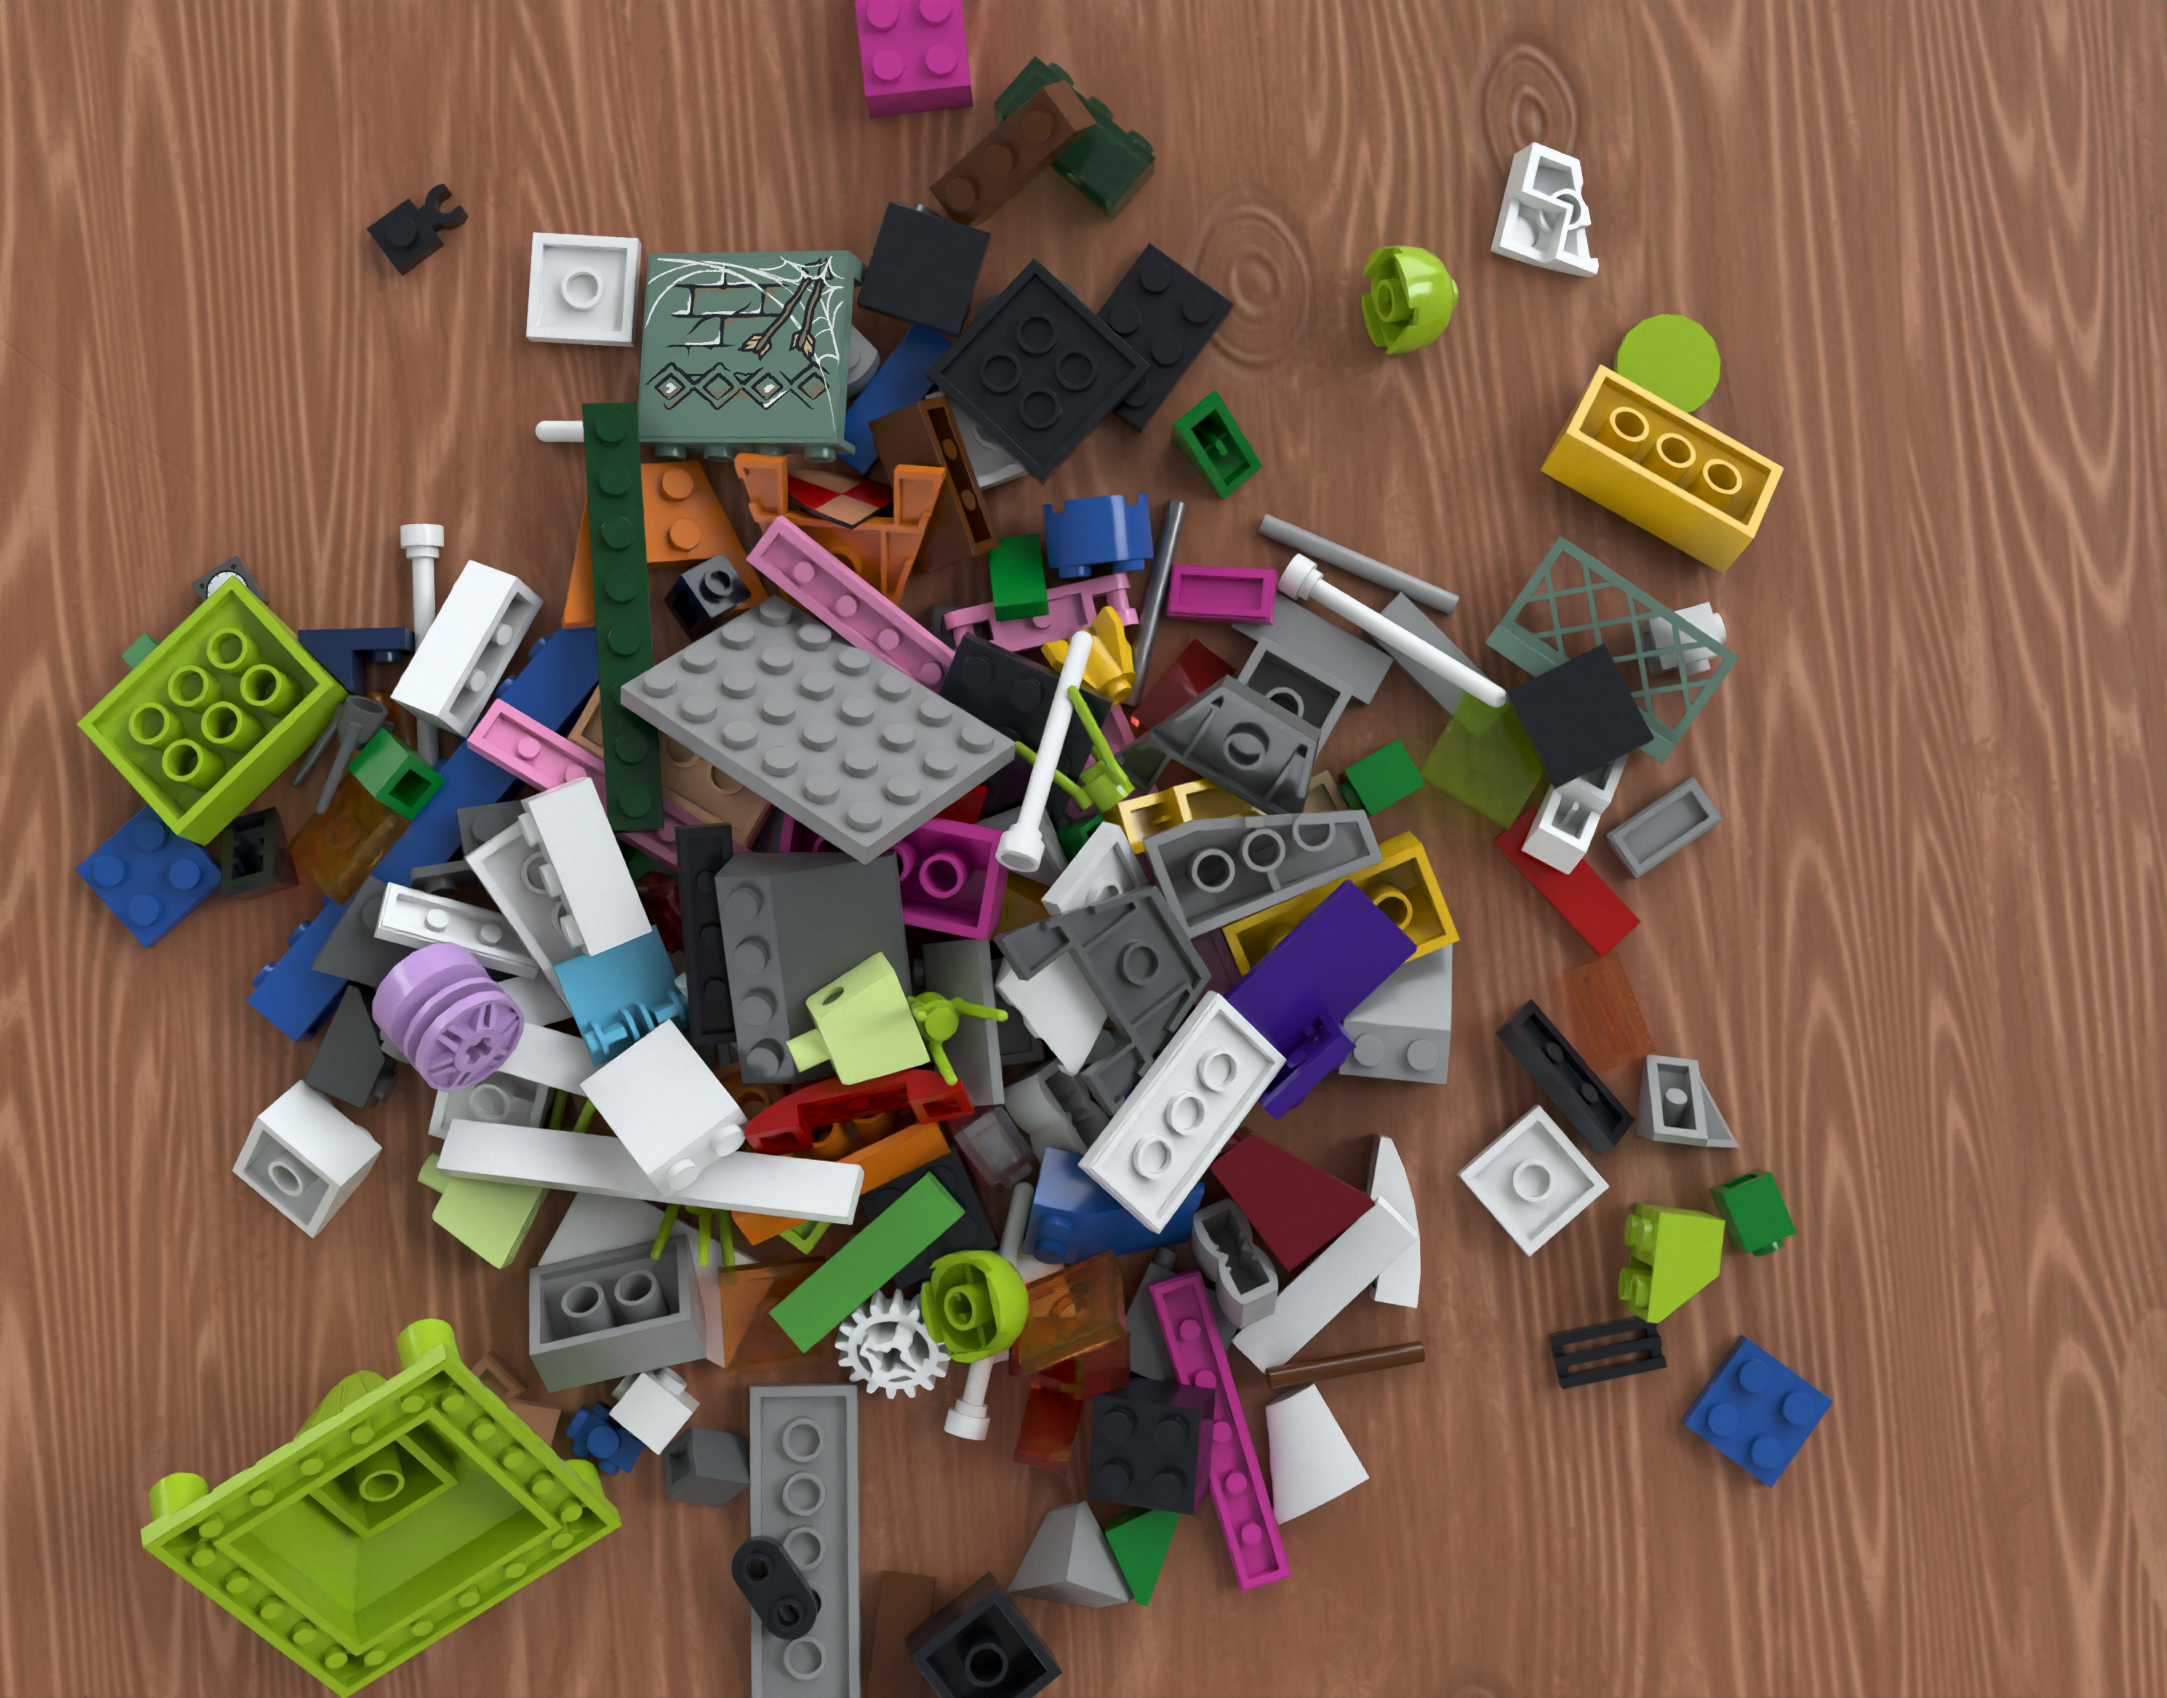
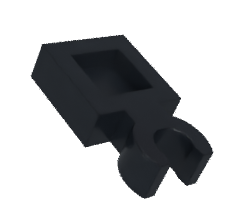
M445 184L432 188L426 196L425 205L420 209H417L408 198L367 228L368 232L402 276L444 246V243L436 234L442 228H457L465 223L468 218L467 213L460 205L450 213L440 212L441 204L452 196V193Z

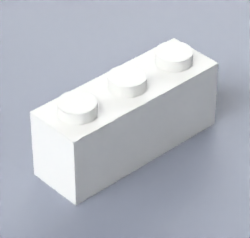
M469 560L436 619L428 629L409 666L402 674L391 698L418 719L467 738L544 601L518 577Z
M581 776L521 800L525 813L518 816L520 827L530 847L539 844L546 865L539 867V872L550 897L553 898L559 895L567 915L559 918L572 949L580 946L583 953L592 957L653 931L591 777Z

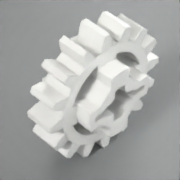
M896 1288L892 1299H886L879 1289L873 1293L871 1304L865 1300L841 1321L835 1342V1348L841 1350L838 1359L839 1366H852L849 1380L855 1382L862 1378L868 1381L866 1392L870 1394L879 1386L884 1387L889 1399L894 1398L897 1389H904L910 1398L915 1397L918 1384L929 1391L932 1390L935 1385L936 1376L945 1377L947 1374L949 1360H951L948 1355L952 1354V1351L946 1347L944 1342L935 1344L929 1336L922 1317L920 1294H917L910 1302L904 1300L903 1291Z

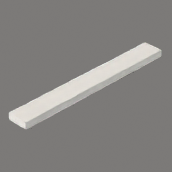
M453 1118L436 1169L443 1176L848 1225L853 1223L865 1175L860 1165L735 1151L727 1156H721L701 1171L697 1179L690 1186L675 1191L664 1199L618 1137Z

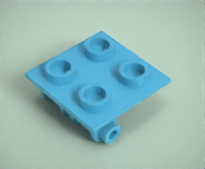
M656 924L651 925L653 931L590 957L584 953L553 966L594 1067L616 1058L669 1018L679 1031L689 1027L687 997L677 988L674 982L677 976Z

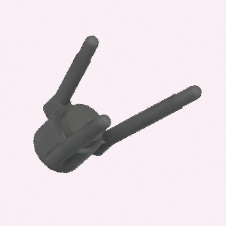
M355 695L348 696L345 702H338L332 720L291 780V785L294 788L300 787L337 732H339L338 740L342 745L317 804L316 811L319 814L326 813L353 749L362 751L381 727L392 733L395 724L386 720L388 710L382 704L372 699Z

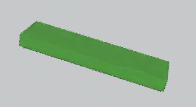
M929 1171L776 1305L769 1314L805 1354L965 1214L964 1209Z

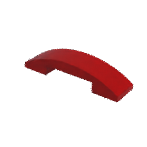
M905 1069L851 1085H843L838 1076L812 1084L786 1096L759 1113L744 1126V1133L756 1153L778 1156L814 1148L812 1128L910 1107H912L921 1125L975 1114L973 1101L961 1079L957 1078L956 1084L950 1086L946 1083L941 1073L928 1070Z

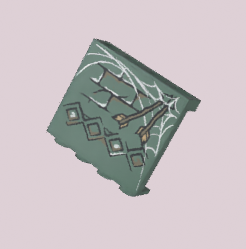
M849 250L648 253L637 415L639 444L655 452L654 458L671 462L686 461L687 454H704V458L707 460L733 462L736 454L752 453L780 456L804 454L805 460L829 463L836 461V454H855V446L844 440L853 288L862 287L866 274V265Z

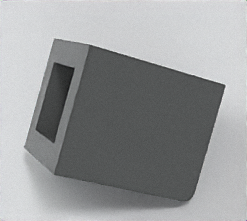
M691 1426L662 1451L667 1500L722 1507L751 1485L746 1439L743 1435Z

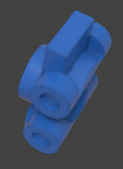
M598 1401L593 1410L583 1405L565 1432L567 1437L574 1440L570 1447L571 1451L585 1459H589L591 1454L601 1458L598 1467L608 1474L615 1476L619 1469L630 1473L646 1445L622 1425L619 1427L611 1422L613 1417L609 1413L613 1408L608 1404Z

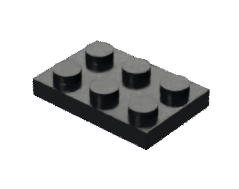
M1151 243L1148 244L1096 314L1151 365V371L1112 411L1114 415L1140 434L1234 307L1231 301Z

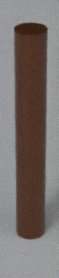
M1421 1341L1269 1367L1265 1369V1377L1268 1388L1271 1390L1421 1363L1425 1361V1352Z

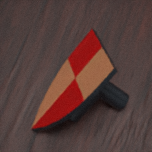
M787 470L788 497L800 506V511H807L851 530L894 505L892 487L884 483L830 471Z

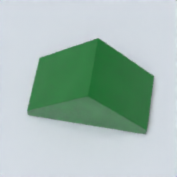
M1212 391L1173 424L1170 440L1213 491L1223 500L1263 467L1221 396L1216 391Z
M1135 1506L1104 1521V1533L1138 1604L1148 1607L1180 1513Z

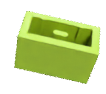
M1636 1202L1635 1215H1628L1624 1232L1625 1245L1631 1247L1629 1268L1623 1267L1621 1269L1618 1283L1619 1299L1625 1300L1624 1308L1646 1322L1659 1323L1717 1278L1720 1272L1725 1220L1699 1210Z

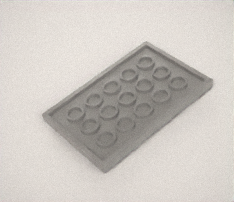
M773 595L620 687L621 704L864 865L871 862L1009 764L1015 757L1016 742L864 649L856 648L839 633L790 603L783 601L777 595Z

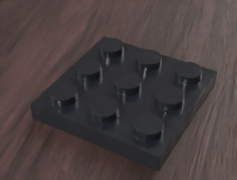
M1034 258L935 362L925 375L939 391L946 395L953 404L1043 486L1151 371V365Z
M966 632L961 639L938 695L1012 741H1020L1033 752L1038 753L1061 674L972 633ZM1081 683L1079 692L1101 731L1115 698ZM1074 708L1056 769L1077 784L1080 779L1079 775L1083 772L1094 744ZM1015 752L1013 761L979 784L987 787V795L980 815L990 818L1022 805L1033 766L1017 752ZM1052 781L1045 808L1055 831H1057L1072 796Z

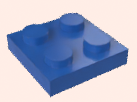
M149 804L75 868L145 948H153L221 887L222 866L201 844L177 836Z
M1741 1335L1680 1421L1772 1488L1833 1401L1747 1337Z

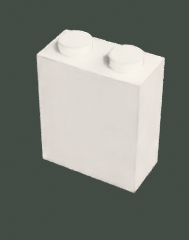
M670 1018L579 1084L664 1199L675 1191L690 1186L697 1179L701 1171L721 1156H727L735 1152L746 1138L744 1126L749 1122Z

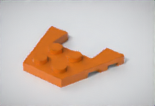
M739 453L734 459L735 469L738 478H743L751 500L748 505L754 522H759L763 535L774 520L783 515L899 607L943 485L946 468L898 464L894 470V518L874 516L851 530L807 511L788 509L787 456ZM778 586L783 601L790 603L811 617H817Z
M699 461L641 464L647 568L698 566L719 554H723L751 592L750 598L745 603L728 611L723 617L740 616L767 600L769 597L752 564L746 560L748 556ZM587 493L574 563L569 579L566 604L561 620L562 630L595 627Z

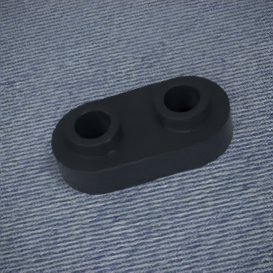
M759 1535L744 1541L732 1560L731 1570L736 1584L770 1633L783 1640H795L803 1637L811 1630L818 1615L819 1605L816 1594L784 1547L777 1540L769 1536ZM754 1559L763 1560L768 1566V1573L763 1576L754 1575L750 1571L749 1562ZM786 1604L793 1605L797 1608L799 1617L796 1620L787 1621L781 1616L780 1608Z

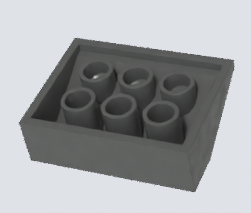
M885 851L866 865L846 852L735 853L716 874L715 885L743 1083L796 1084L837 1076L829 1060L799 1073L786 1041L816 1028L805 1003L809 996L879 952L883 953L894 969L905 998L912 996L896 851Z

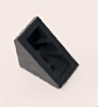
M275 806L234 818L224 828L221 891L225 898L252 900L300 885L280 814Z

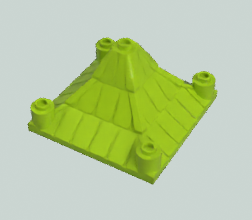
M422 1319L410 1324L400 1333L397 1338L396 1349L402 1369L401 1373L388 1381L373 1370H361L347 1376L326 1395L305 1421L293 1441L262 1458L252 1468L241 1471L212 1490V1493L209 1494L208 1484L203 1477L193 1473L178 1472L160 1479L152 1486L148 1494L152 1523L140 1529L143 1548L342 1698L352 1695L622 1526L617 1508L606 1499L595 1465L587 1460L571 1459L564 1461L560 1459L539 1436H536L514 1412H511L462 1363L454 1331L450 1324L443 1320Z

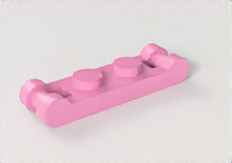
M1126 572L1047 589L1049 615L996 622L994 602L959 609L943 615L947 631L953 632L957 649L966 632L975 635L974 625L988 622L992 638L989 642L1014 653L1041 648L1047 642L1059 640L1067 642L1076 632L1091 627V622L1097 616L1093 598L1098 596H1106L1108 606L1112 605L1123 622L1124 629L1139 624L1136 609H1130L1126 590L1130 589Z

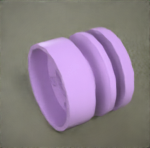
M452 942L431 944L411 953L395 965L380 983L372 1002L373 1020L400 1052L404 1053L410 1064L420 1073L431 1088L443 1092L464 1090L486 1079L504 1064L516 1049L523 1033L524 1015L516 1002L509 995L505 994L497 982L491 980L483 966L465 947Z

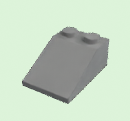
M1453 943L1402 964L1341 1021V1024L1357 1047L1348 1054L1345 1062L1332 1072L1344 1075L1436 1084L1447 1083L1451 1039Z

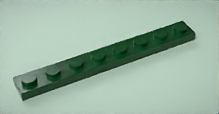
M637 402L582 403L607 819L613 834L663 831L664 813L658 728L621 704L620 690L622 685L654 667Z

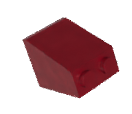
M1243 1127L1238 1132L1235 1130L1209 1165L1211 1171L1288 1272L1376 1205L1370 1196L1358 1187L1247 1127Z

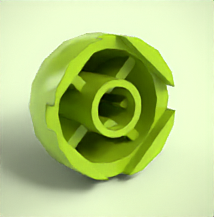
M1397 245L1379 247L1372 252L1363 273V277L1372 276L1371 293L1362 294L1365 326L1372 342L1376 347H1387L1388 350L1385 353L1390 355L1409 353L1425 348L1443 335L1452 318L1453 309L1456 308L1458 303V288L1455 281L1450 277L1447 268L1434 253L1423 248Z
M962 1250L935 1260L929 1268H935L931 1280L922 1284L920 1293L922 1317L928 1334L934 1343L944 1342L946 1347L955 1353L948 1355V1357L957 1362L974 1363L987 1359L1011 1347L1026 1326L1029 1314L1028 1291L1021 1274L1015 1266L1002 1256L986 1250Z

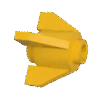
M1111 605L1103 607L1091 622V627L1081 630L1089 633L1093 640L1081 683L1115 698L1111 706L1112 708L1130 697L1133 692L1132 685L1135 683L1137 676L1133 670L1131 645L1125 638L1123 622ZM1071 638L1067 642L1065 640L1047 642L1041 648L1050 665L1055 668L1053 671L1060 674Z

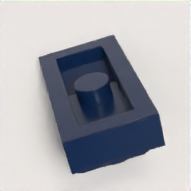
M406 627L298 630V641L349 691L362 697L367 694L366 656H369L370 664L394 665L402 663V655H415L414 631Z

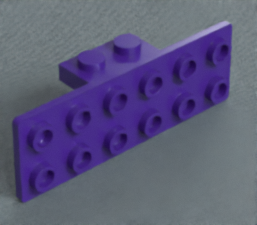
M1345 880L1222 996L1287 1060L1258 1099L1262 1107L1276 1120L1280 1119L1289 1109L1300 1105L1306 1098L1308 1091L1329 1072L1335 1071L1345 1062L1348 1054L1357 1046L1341 1024V1021L1417 950L1413 940L1351 880ZM1138 1077L1134 1085L1131 1087V1089L1125 1096V1099L1129 1097V1095L1141 1081L1142 1077Z

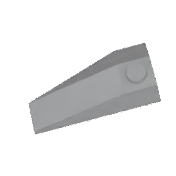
M1362 809L1192 819L1142 839L1154 886L1158 887L1189 939L1384 861L1365 810Z

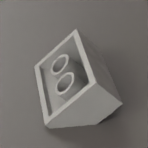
M966 939L922 944L924 956L913 957L916 989L927 988V992L939 993L948 1001L955 997H961L966 1002L995 1008L989 939L987 941ZM962 1014L959 1016V1025L956 1032L949 1039L942 1042V1048L953 1068V1072L956 1078L963 1081L974 1106L1005 1104L997 1020ZM935 1060L934 1063L923 1064L924 1070L941 1073Z
M687 1234L669 1237L662 1255L657 1261L650 1258V1253L655 1241H650L529 1269V1356L549 1393L708 1357L705 1311Z

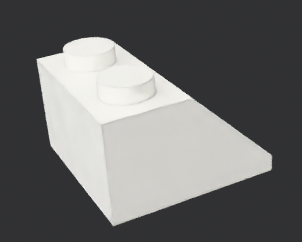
M299 1080L257 1117L232 1171L310 1237L314 1238L366 1178L383 1147L374 1141L372 1135L365 1128L355 1125L339 1112L326 1095L319 1091H314L304 1081Z

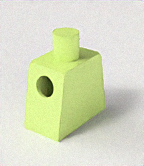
M882 952L871 956L809 996L805 1003L816 1028L786 1041L799 1073L829 1060L843 1085L859 1083L931 1061L897 975Z
M432 1153L423 1165L417 1181L442 1194L433 1211V1220L498 1269L512 1264L551 1189L443 1176L436 1169L440 1155Z

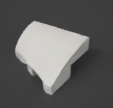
M1535 142L1514 154L1491 252L1558 272L1592 277L1597 274L1599 267L1598 258L1590 259L1585 227L1591 225L1588 206H1586L1581 196L1583 177L1578 159Z
M1068 951L1029 981L1019 980L1004 956L993 987L1009 1006H1014L1020 1011L1025 1027L1034 1038L1042 1037L1061 1061L1058 1065L1060 1070L1070 1076L1077 1075L1102 1029L1108 1015Z
M1313 1382L1299 1384L1265 1405L1270 1450L1269 1467L1273 1492L1272 1509L1278 1525L1336 1498L1369 1479L1368 1474Z

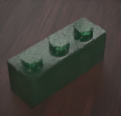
M1034 56L994 102L995 120L1001 124L1040 88L1066 80L1097 124L1049 166L1114 220L1154 174L1156 159L1152 155L1154 150L1150 143L1134 130L1126 133L1112 121L1114 118L1112 112L1103 102L1093 96H1090L1087 100L1072 87L1074 85L1072 78L1060 66L1053 62L1047 66Z

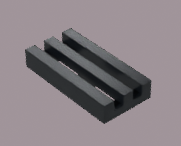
M1632 1316L1548 1334L1559 1386L1562 1389L1666 1368V1359L1661 1351V1336L1658 1335L1656 1327L1658 1323L1646 1322L1638 1316ZM1642 1328L1645 1331L1646 1337L1567 1354L1564 1353L1563 1345ZM1649 1350L1650 1356L1571 1373L1568 1372L1567 1366Z

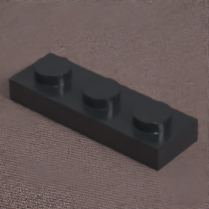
M1530 999L1514 1011L1498 1029L1496 1035L1506 1045L1508 1051L1519 1060L1541 1086L1543 1092L1554 1101L1571 1121L1577 1132L1588 1141L1599 1155H1602L1616 1146L1635 1119L1537 1004Z

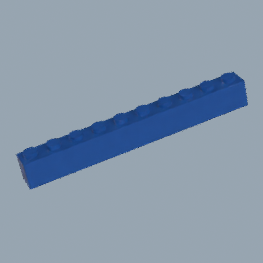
M561 625L552 637L548 634L541 637L527 655V659L531 662L518 677L515 675L509 676L498 687L493 699L499 698L565 738L576 725L599 684L595 627L562 630ZM481 716L477 718L467 738L459 736L462 744L449 759L446 756L442 757L433 765L446 781L415 818L410 821L395 811L390 818V822L394 825L381 841L375 838L363 848L356 858V863L360 866L347 881L344 879L339 880L324 895L321 903L325 908L313 922L309 920L303 922L289 937L287 945L291 948L278 964L275 961L269 963L254 979L252 986L256 990L246 1002L294 1042L311 1041L337 1011L348 985L360 983L312 970L310 965L367 874H371L386 884L390 882L411 888L410 869L462 861L464 858L456 819V809L509 802L525 786L526 782L467 748V740L483 719Z

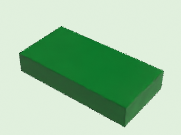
M1039 533L998 538L1001 546L988 551L996 622L1049 615Z

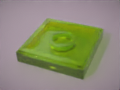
M1466 692L1421 766L1419 773L1425 782L1502 828L1509 830L1545 770L1511 706L1505 703L1499 708H1494Z

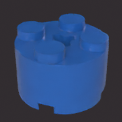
M1125 494L1063 501L1065 512L1054 513L1052 503L1042 505L1048 568L1050 570L1059 569V578L1061 579L1092 576L1091 566L1112 564L1113 574L1145 571L1144 560L1154 558L1148 494H1137L1138 505H1126Z

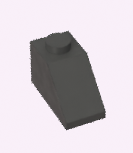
M349 984L304 1083L358 1108L366 1109L376 1107L379 1101L385 1102L391 1095L398 1080V1073L393 1071L398 1060L380 1049L384 1041L380 1039L381 1029L372 1016V1002L375 997L373 988L364 984Z

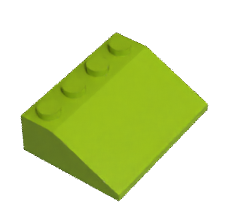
M232 575L84 716L77 725L177 836L206 846L321 736L332 720L338 702H345L348 696L355 694L349 691L298 641V636L237 577Z

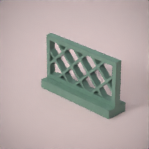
M1560 536L1485 643L1536 678L1571 660L1566 656L1562 634L1593 629L1596 647L1603 644L1600 627L1631 622L1637 653L1615 656L1612 659L1614 663L1638 659L1643 690L1630 693L1633 698L1645 697L1647 711L1639 705L1637 707L1654 737L1652 742L1639 749L1661 764H1664L1678 741L1740 656L1569 540ZM1563 551L1582 563L1585 586L1554 591L1551 568ZM1589 569L1607 581L1592 584ZM1545 578L1548 593L1533 595ZM1616 586L1627 594L1630 616L1599 621L1593 590ZM1587 591L1592 623L1561 628L1556 597ZM1549 599L1554 630L1532 633L1515 622V619L1528 602ZM1634 599L1649 608L1651 612L1636 614ZM1660 616L1671 623L1675 646L1643 651L1638 620ZM1679 629L1697 642L1681 644ZM1556 636L1558 650L1540 638ZM1706 647L1724 659L1711 678L1687 681L1682 651ZM1676 652L1682 683L1649 688L1644 658ZM1704 686L1691 704L1689 688ZM1683 689L1686 712L1673 729L1654 716L1651 695Z

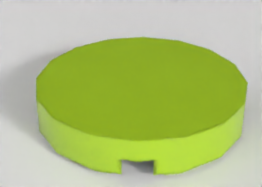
M1660 314L1642 320L1625 335L1614 356L1613 372L1682 411L1691 414L1711 397L1720 378L1721 359L1714 339L1700 324L1682 315Z

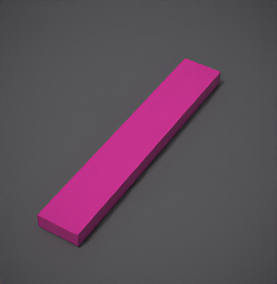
M1197 1267L1148 1283L1178 1384L1216 1389L1209 1489L1241 1592L1291 1577L1292 1573L1200 1269Z

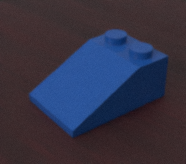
M1050 1147L1045 1148L1023 1244V1254L1032 1255L1038 1261L1046 1264L1067 1263L1076 1265L1095 1261L1099 1258H1110L1187 1242L1193 1225V1214L1198 1211L1204 1194L1205 1182L1198 1181L1162 1231L1157 1234L1145 1227L1078 1166L1084 1155Z

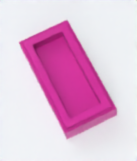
M1172 564L1166 615L1170 620L1273 626L1278 573L1276 569Z

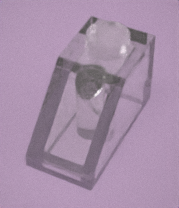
M995 1104L958 1129L954 1135L960 1147L991 1188L1001 1181L1006 1188H1009L1033 1171L1029 1162L1037 1156L1003 1104Z

